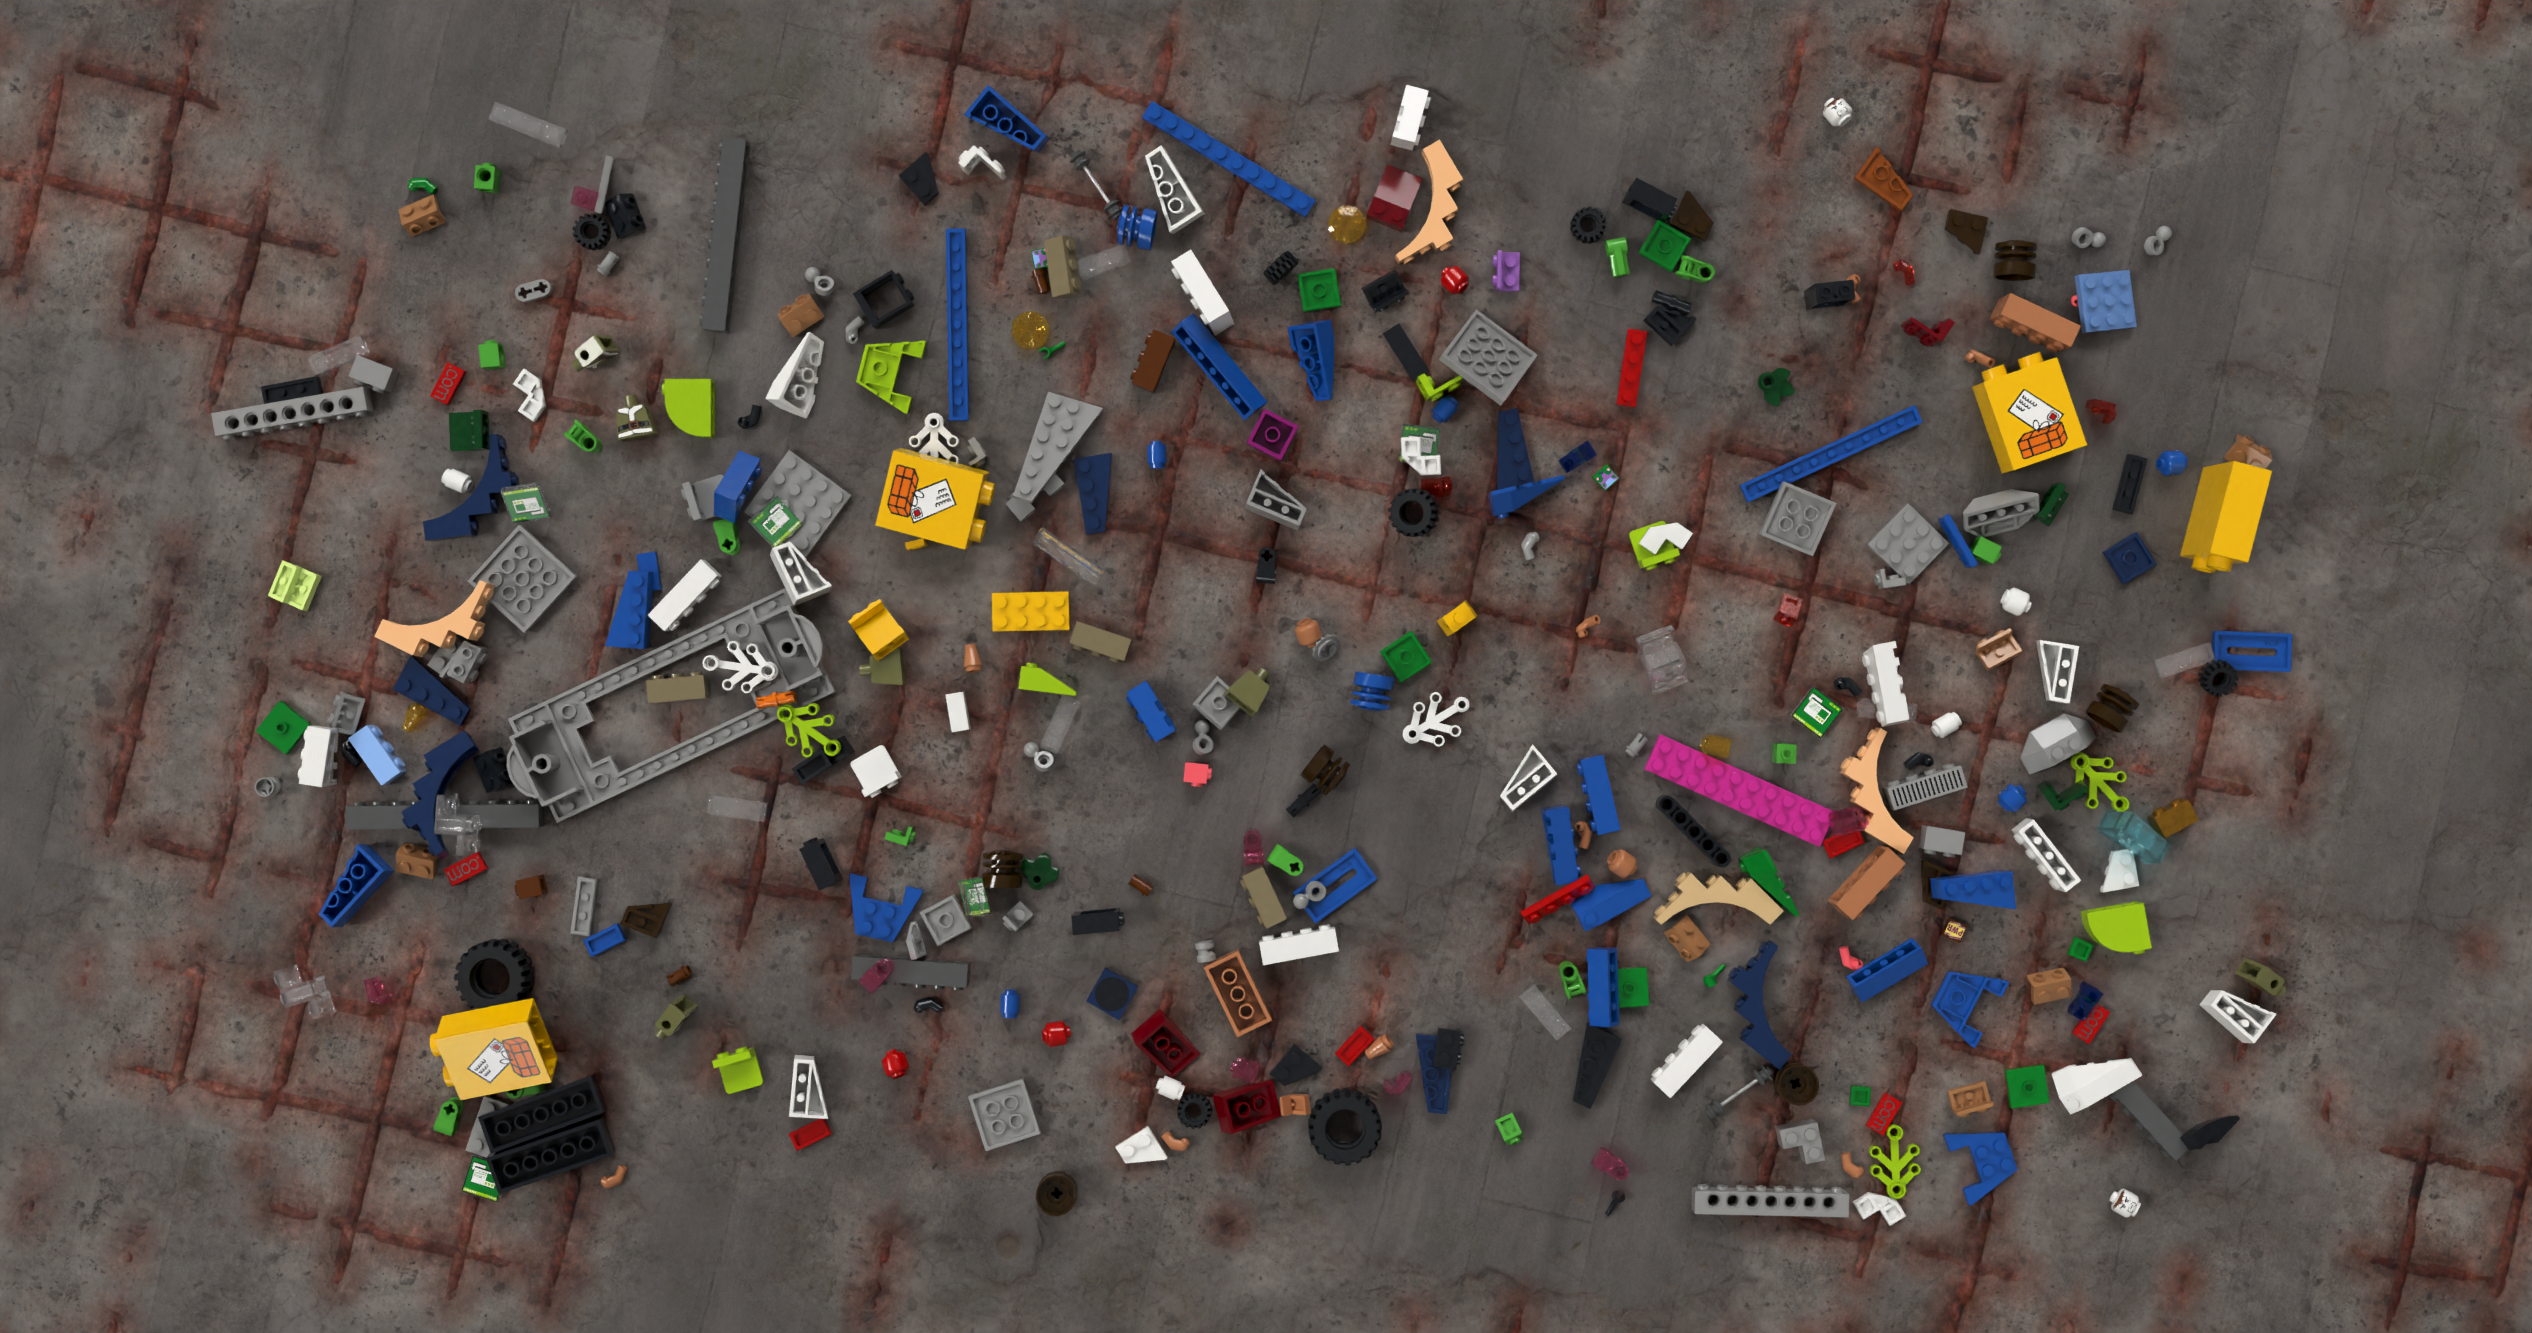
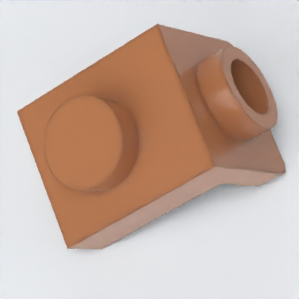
M1292 1093L1280 1097L1281 1115L1311 1114L1309 1095Z

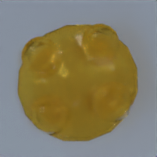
M1350 205L1336 208L1328 220V229L1331 237L1341 243L1357 242L1364 234L1366 228V220L1363 213Z
M1024 312L1012 322V337L1020 347L1029 350L1037 349L1047 341L1050 332L1049 324L1045 317L1038 312Z

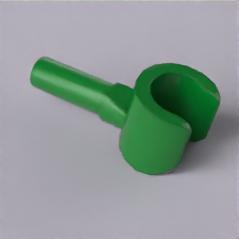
M1062 341L1050 348L1043 347L1039 350V353L1047 350L1048 355L1043 357V359H1050L1053 352L1066 344Z
M1721 964L1712 974H1708L1703 978L1706 987L1711 988L1717 984L1715 977L1726 967L1724 964Z

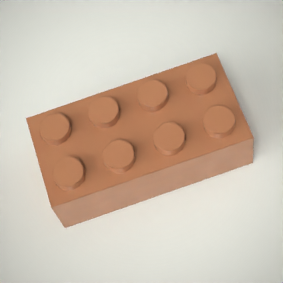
M2012 293L1998 300L1989 319L1994 322L1995 326L1999 328L2006 327L2012 330V334L2016 336L2023 335L2029 338L2028 341L2031 343L2042 344L2046 346L2048 351L2054 353L2070 348L2081 327Z
M1878 845L1827 901L1844 917L1851 920L1858 919L1864 913L1863 909L1877 899L1876 895L1890 885L1889 881L1894 876L1897 877L1901 874L1906 863L1890 848Z
M1239 948L1204 965V970L1237 1037L1272 1021V1016Z

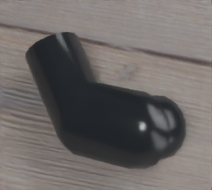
M752 405L750 415L738 419L739 427L749 429L759 422L762 407Z
M347 739L343 743L342 756L354 768H357L362 761L356 756V749Z
M1917 752L1903 764L1908 770H1911L1917 764L1931 767L1934 764V759L1929 754Z
M925 997L915 1002L914 1011L922 1013L923 1010L930 1008L939 1014L944 1005L931 997Z

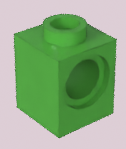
M492 163L476 165L474 188L479 192L499 193L501 170ZM490 173L491 178L485 182V175Z
M496 340L484 341L485 344L478 345L481 368L485 370L506 368L504 345L497 343Z
M1980 536L1975 537L1970 551L1975 559L1989 565L1998 561L2001 556L1999 551L2002 547Z
M1772 743V762L1796 764L1797 745Z

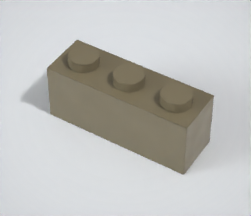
M1062 235L1044 240L1052 298L1064 299L1082 294L1074 237Z
M1077 621L1070 643L1074 644V649L1084 652L1086 648L1092 650V655L1102 658L1104 654L1110 656V661L1120 664L1121 660L1126 661L1132 639Z
M691 672L689 677H683V673L671 674V678L664 679V675L652 676V680H646L648 703L710 698L708 675H702V672Z
M1263 865L1243 874V880L1240 882L1244 891L1248 890L1251 895L1248 899L1252 908H1257L1259 915L1256 916L1260 925H1265L1267 929L1286 920L1287 916Z

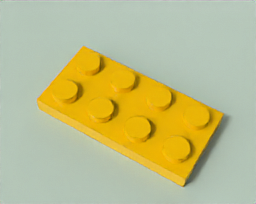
M1069 592L992 593L993 632L1070 630Z

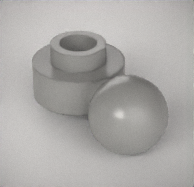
M2159 227L2156 230V236H2150L2146 239L2144 249L2148 255L2153 256L2162 253L2164 249L2163 241L2169 240L2172 235L2169 227Z
M2080 227L2074 231L2072 242L2079 248H2085L2090 244L2093 247L2099 248L2105 244L2106 237L2101 232L2093 234L2087 228Z
M810 267L805 271V278L809 282H814L815 291L819 295H830L834 291V281L832 278L820 276V271L815 267Z
M1199 720L1195 724V731L1199 734V737L1194 739L1193 749L1199 755H1206L1213 749V741L1206 735L1210 730V725L1205 720Z
M1029 742L1024 746L1025 755L1034 757V765L1037 770L1045 772L1053 767L1054 758L1051 753L1047 751L1039 752V747L1034 742Z
M1319 881L1310 882L1306 887L1305 894H1297L1294 897V906L1298 909H1304L1310 899L1312 901L1322 900L1326 895L1325 886Z

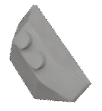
M2009 489L1974 498L1963 512V528L1965 531L1978 537H1988L2019 529L2034 514L2036 515L2040 511L2039 494Z
M2063 713L2029 732L2020 755V760L2030 775L2052 767L2087 748L2097 737L2087 720Z

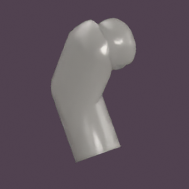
M859 316L848 324L845 329L846 340L850 344L858 342V329L865 323Z
M1536 532L1528 533L1521 544L1526 561L1535 558L1532 547L1539 541V535Z

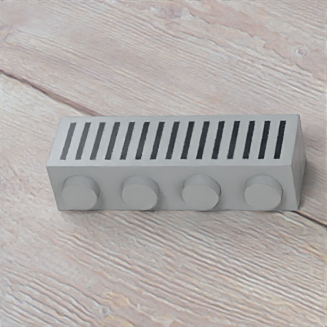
M1948 763L1942 765L1943 769L1937 771L1933 768L1924 771L1925 774L1917 776V774L1909 775L1905 781L1899 782V780L1888 782V786L1883 787L1889 809H1901L1968 788L1961 765Z

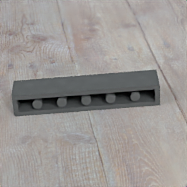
M855 954L852 958L851 979L856 980V983L866 984L868 981H875L877 985H887V982H894L895 986H906V983L914 984V987L917 988L933 985L934 989H944V986L952 987V990H963V988L969 985L970 962L932 959L911 960V958Z
M2107 1058L2103 1063H2107V1061H2111L2113 1059ZM2134 1081L2108 1095L2115 1103L2118 1101L2122 1106L2120 1108L2126 1116H2131L2135 1120L2133 1124L2139 1130H2144L2148 1134L2146 1138L2153 1145L2157 1144L2161 1148L2159 1152L2166 1159L2171 1158L2177 1161L2189 1150L2180 1139L2183 1134Z

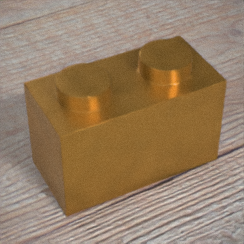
M2176 798L2169 802L2170 805L2158 807L2152 811L2153 814L2149 815L2148 818L2158 837L2166 838L2199 821L2189 800Z

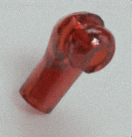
M1904 259L1895 261L1893 268L1895 271L1901 270L1904 273L1905 284H1915L1913 267Z

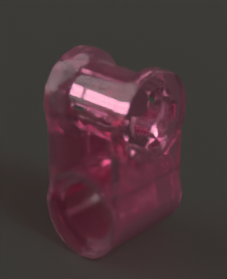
M1860 806L1836 810L1828 815L1831 833L1835 836L1861 831L1868 826V820L1864 816L1863 808Z
M1248 829L1244 834L1245 867L1249 864L1258 863L1264 865L1261 835L1256 829ZM1251 833L1256 834L1258 837L1254 843H1250L1247 840V836Z
M882 958L871 969L866 971L858 982L872 995L892 973L894 963L889 958ZM885 964L887 967L882 971L881 968Z
M1600 1147L1591 1164L1617 1180L1626 1179L1629 1175L1626 1163L1609 1150ZM1622 1166L1623 1172L1619 1171L1617 1173L1616 1168L1620 1169Z

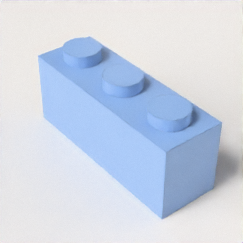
M366 725L349 737L348 740L381 786L389 785L407 772L404 768L405 764L401 758L396 757L393 752V746L384 740L380 728L374 725Z

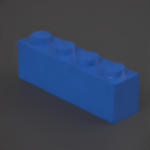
M1599 754L1578 759L1579 764H1576L1578 775H1582L1583 778L1581 789L1583 794L1587 795L1588 801L1585 802L1587 813L1591 812L1592 820L1589 822L1592 832L1595 831V834L1601 835L1621 830L1603 755Z
M1911 938L1849 974L1846 978L1853 993L1861 1002H1864L1926 966L1928 962L1922 948Z
M1617 948L1587 949L1586 960L1588 962L1587 980L1589 991L1587 998L1589 1000L1588 1018L1590 1026L1613 1027L1620 1025Z

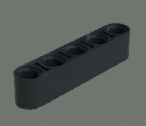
M1667 795L1658 797L1656 800L1657 809L1714 865L1718 867L1729 865L1731 861L1730 854L1674 798ZM1664 799H1669L1670 806L1667 809H1663L1661 805ZM1682 812L1684 819L1682 822L1677 823L1675 816L1677 813ZM1692 826H1696L1698 830L1694 836L1689 834V829ZM1709 839L1711 841V846L1709 849L1705 850L1703 848V842ZM1719 853H1723L1725 856L1724 861L1718 863L1716 860Z

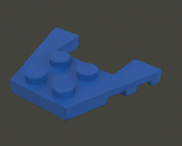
M851 873L849 877L855 934L894 942L919 898L922 896L924 889L906 886L903 903L899 905L864 897L868 877Z
M1947 971L1930 1005L1971 1047L1976 1048L1983 1033L1965 1023L1983 989L2002 997L2009 982L2003 979Z
M2003 1132L1943 1134L1950 1152L1965 1146L1969 1147L1980 1178V1182L1962 1188L1969 1206L1973 1205L2018 1170L2006 1135Z

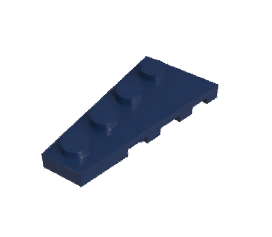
M1514 408L1498 412L1496 490L1513 486L1519 487L1520 485L1534 482L1518 409Z
M1112 453L1074 459L1086 535L1106 532Z
M410 656L393 690L457 725L463 726L471 708L454 692H451L441 680H438L429 669L418 662L417 658Z
M1415 1033L1428 1113L1447 1114L1451 1069L1433 1066L1437 1035Z

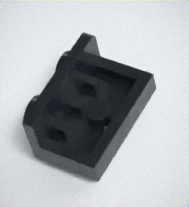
M632 193L618 194L604 203L618 239H623L635 231L646 229L637 201Z
M1395 269L1361 288L1371 309L1375 312L1384 311L1388 308V305L1393 302L1402 301L1409 294Z
M502 747L473 757L486 793L513 784L508 774L507 759Z
M1438 1027L1433 1066L1456 1069L1457 1064L1460 1065L1461 1053H1459V1045L1463 1046L1464 1034H1461L1459 1028Z

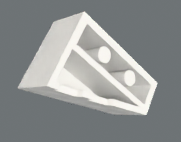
M1406 85L1390 145L1412 151L1414 145L1418 146L1421 136L1417 134L1418 129L1423 127L1426 116L1422 115L1424 108L1428 109L1431 99L1427 97L1428 90Z
M791 542L772 548L770 557L794 606L830 592L832 585L819 574L816 568L814 569L809 564L807 559Z
M2037 640L2036 644L2046 700L2065 704L2070 703L2079 646Z
M307 726L304 732L305 746L301 752L302 766L298 771L299 784L317 787L337 785V779H333V769H337V763L334 762V752H338V729Z
M1533 744L1500 795V798L1512 812L1557 776L1555 770Z
M2210 990L2200 1003L2202 1008L2242 1043H2255L2276 1016L2274 1012H2269L2260 1008V1006L2248 1003L2222 990Z
M795 1055L789 1117L828 1119V1110L814 1056Z

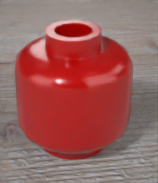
M1458 266L1446 267L1442 271L1441 285L1452 295L1462 294L1468 288L1469 276Z
M1063 1021L1047 1023L1044 1029H1042L1043 1042L1050 1048L1066 1045L1068 1038L1071 1037L1070 1027L1065 1026Z
M896 1049L886 1052V1056L881 1061L886 1076L892 1077V1079L905 1076L907 1074L906 1071L909 1069L905 1053L897 1052Z

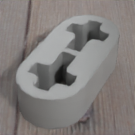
M545 279L521 284L516 288L515 296L524 303L547 298L553 293V285ZM542 284L548 286L545 289V293L540 290L536 291V289L542 288ZM524 289L526 291H532V293H528L526 295L527 298L521 296V294L524 293Z

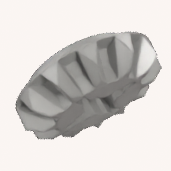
M1327 634L1325 637H1321L1318 642H1315L1316 646L1312 648V655L1317 661L1330 659L1339 648V639L1334 634Z

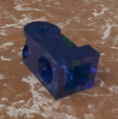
M1586 441L1558 461L1564 471L1568 473L1597 454L1590 443Z
M2085 981L2081 983V989L2067 1010L2070 1015L2081 1021H2084L2103 996L2100 990Z

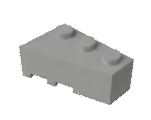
M1261 469L1245 506L1246 510L1297 531L1307 509L1292 495L1284 491L1278 483L1270 479Z

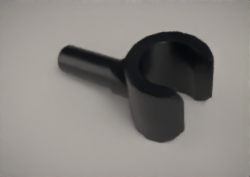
M1616 1190L1612 1193L1613 1200L1605 1212L1606 1215L1609 1216L1618 1202L1621 1203L1625 1200V1194H1622L1621 1198L1617 1200L1616 1195L1619 1191Z

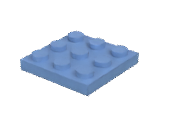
M2130 270L2075 276L2082 333L2137 327Z

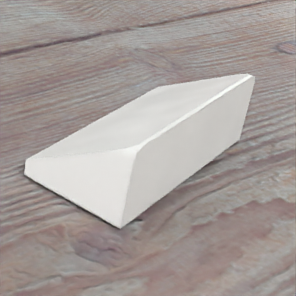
M965 691L946 694L951 731L957 732L971 729Z

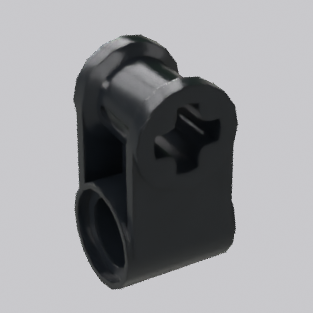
M1265 547L1259 552L1256 583L1275 584L1276 554L1272 548ZM1266 550H1269V554L1273 555L1272 558H1269V561H1265V558L1261 556Z

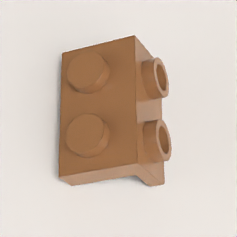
M434 194L398 209L401 224L411 237L446 223V219L440 212L438 200Z
M810 293L799 296L795 303L782 307L778 313L779 320L792 338L825 317Z
M2238 434L2235 437L2236 442L2227 451L2224 458L2229 462L2237 461L2266 469L2272 461L2271 451L2263 445L2258 446L2254 444L2250 437L2246 435L2243 437Z
M2011 628L2000 630L1994 637L1990 639L1985 638L1978 642L1975 653L1987 671L2022 654V649L2012 636L2013 631Z
M403 843L396 852V872L434 880L437 875L438 856H433L428 847Z
M1688 915L1682 916L1672 928L1664 932L1668 941L1675 946L1681 957L1687 962L1697 959L1711 945Z
M2064 968L2027 975V980L2031 985V1001L2034 1005L2071 997V978Z
M1985 1081L1946 1090L1952 1113L1959 1117L1970 1116L1971 1112L1974 1111L1986 1112L1990 1107L1994 1106V1102L1990 1100Z

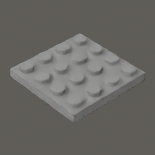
M1476 309L1439 360L1501 406L1535 360L1537 354Z
M789 450L744 512L754 518L773 499L778 497L802 522V525L784 542H791L802 555L808 557L852 495Z
M519 524L472 575L468 582L474 588H476L480 580L495 585L494 594L489 601L522 632L527 633L578 576L526 528Z

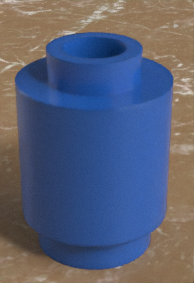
M1450 395L1443 397L1431 411L1433 419L1440 424L1442 421L1447 423L1457 411L1459 403Z
M1151 441V445H1147V461L1150 464V469L1165 468V463H1167L1166 445H1162V441Z
M1006 989L1005 993H1001L1000 1012L1003 1018H1017L1020 1012V994L1016 993L1014 989Z

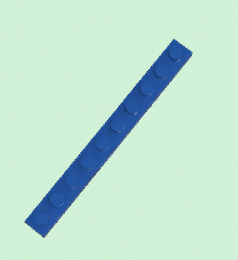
M1151 101L1142 116L1143 120L1305 218L1316 202L1315 199Z
M955 228L946 229L949 421H969L966 229Z
M1913 405L1739 485L1748 503L1778 489L1782 481L1787 483L1794 482L1922 423V419L1916 406Z

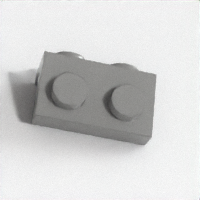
M463 641L447 675L462 683L475 681L479 674L478 669L480 665L487 659L488 655L486 653L488 649L483 646H475L468 641Z

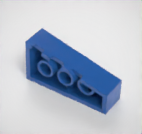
M1565 805L1541 808L1554 884L1557 886L1572 883L1579 879L1581 870L1580 866L1576 864L1578 853L1573 843L1575 837L1570 823V809Z

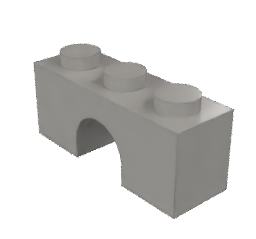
M1055 473L1046 483L1043 490L1050 497H1053L1065 486V483ZM1013 492L1007 498L1008 502L1006 505L1023 522L1037 509L1031 503L1013 498Z

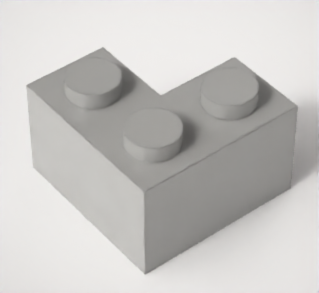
M1810 1118L1775 1126L1778 1144L1783 1149L1798 1146L1801 1160L1806 1164L1825 1160L1818 1123L1814 1119Z

